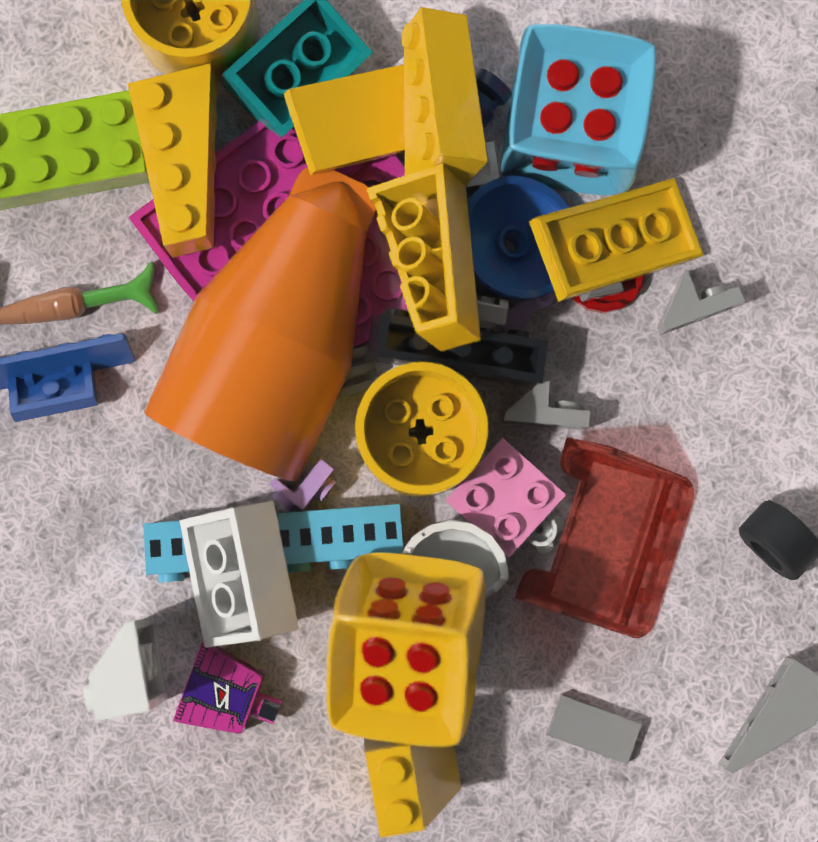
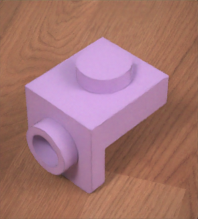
M320 459L295 492L274 478L269 484L277 490L273 498L291 512L297 506L306 511L315 498L322 502L337 483L331 478L336 471Z

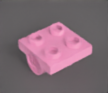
M502 438L445 501L466 522H470L492 535L505 556L509 559L566 497V494Z

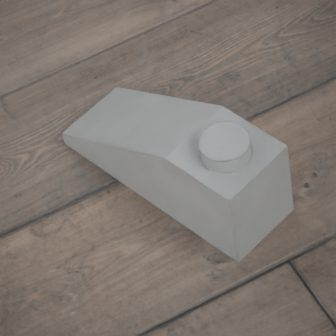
M785 657L718 764L731 773H735L816 725L818 722V674L797 660Z

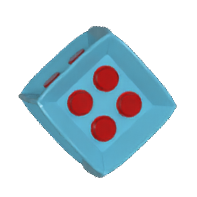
M560 24L527 26L520 42V61L509 103L502 150V163L500 166L501 175L528 177L547 185L551 189L576 193L616 195L627 192L636 179L637 165L642 155L648 129L656 74L655 45L629 35Z

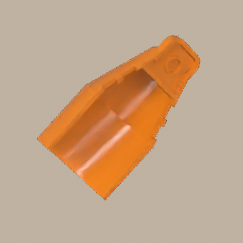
M308 167L300 172L285 201L196 295L145 407V415L176 434L243 465L288 481L300 480L352 367L366 233L376 213L375 204L370 201L366 188H369L368 186L335 170L310 175Z

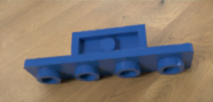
M124 333L116 335L106 334L96 339L76 343H62L56 347L37 351H22L12 356L0 358V390L8 388L10 414L15 422L98 406L95 370L133 363L135 361L134 353Z

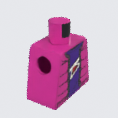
M202 642L173 721L242 734L246 729L250 716L274 724L282 700L259 692L266 675L265 673L219 646L205 648L204 642Z

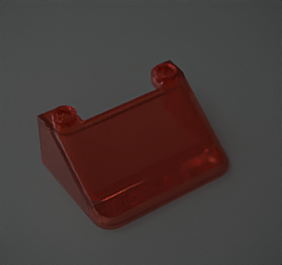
M567 437L561 454L560 466L562 471L568 476L580 480L551 571L548 572L538 568L526 571L519 583L515 599L629 637L642 638L650 632L654 625L693 503V485L685 476L615 447Z

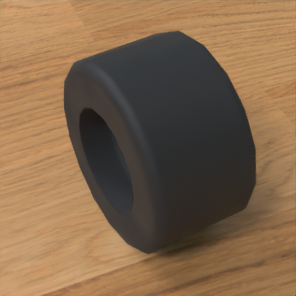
M771 500L762 502L739 527V535L744 543L772 570L789 580H797L818 558V538L788 509Z

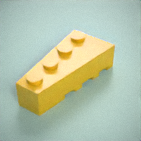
M420 7L410 23L405 25L402 32V46L404 47L405 175L443 163L467 185L488 162L467 15Z
M211 63L127 83L163 246L173 258L214 248V174L216 172L215 135L217 131L216 99L218 95V78Z
M441 163L366 188L370 201L375 204L378 213L376 218L380 230L387 238L391 250L389 256L393 267L398 270L402 281L400 287L416 333L440 351L479 341L480 329L466 185Z

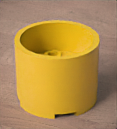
M121 0L125 18L144 55L159 72L164 74L211 63L219 80L229 67L255 45L260 22L255 0ZM197 11L201 19L193 22L189 13Z
M413 362L387 371L369 387L357 411L355 434L365 465L380 483L402 495L429 497L449 491L461 483L473 471L481 459L486 446L488 420L481 397L472 384L462 375L440 364ZM417 422H424L425 429H432L433 435L426 437L425 444H418L416 437H409L408 431L415 430Z

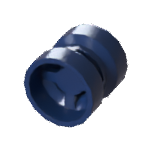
M482 68L475 76L483 128H486L494 118L493 112L498 106H504L512 97V92L501 79Z

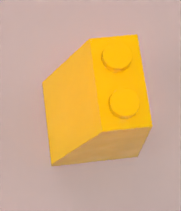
M364 738L365 757L380 838L424 831L461 789L454 745L428 747Z

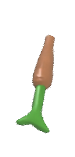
M151 261L143 272L126 284L82 292V290L75 286L62 287L0 308V325L71 320L82 316L86 308L125 300L139 302L154 314H158V303L150 293L155 279L156 265Z

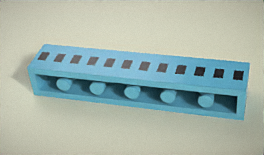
M400 504L276 513L288 573L311 571V562L328 561V570L349 568L353 559L362 554H401L403 551ZM180 521L143 523L146 575L158 574V583L184 581V572L190 571Z

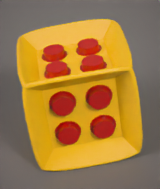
M367 553L357 556L352 561L335 601L334 619L328 642L326 693L328 719L332 728L356 737L417 746L444 747L457 745L462 741L468 728L474 704L476 672L480 661L483 640L485 580L484 573L480 568L454 560L399 553Z

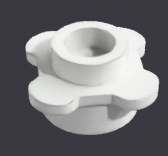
M548 515L540 524L543 532L538 534L534 531L524 543L536 547L540 554L550 553L553 550L552 541L555 539L557 532L562 531L564 527L563 520L557 515Z

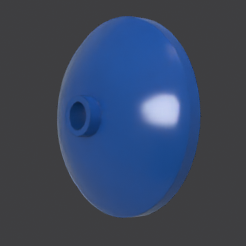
M505 176L485 183L467 200L474 277L490 291L515 300H532L553 292L554 288L529 221L538 216L569 208L568 205L553 189L532 178ZM504 241L513 243L514 252H510L505 248Z

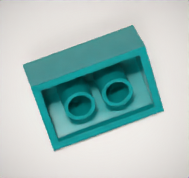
M303 0L229 67L218 81L247 113L282 138L294 127L284 97V93L288 89L347 77L373 52L327 0Z

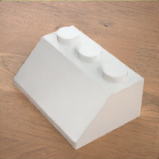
M274 501L230 508L180 520L205 648L261 640L299 630L296 606L291 591L288 567L284 556Z
M154 616L126 622L88 675L89 684L84 685L83 688L84 701L87 711H94L95 721L148 712L168 699Z

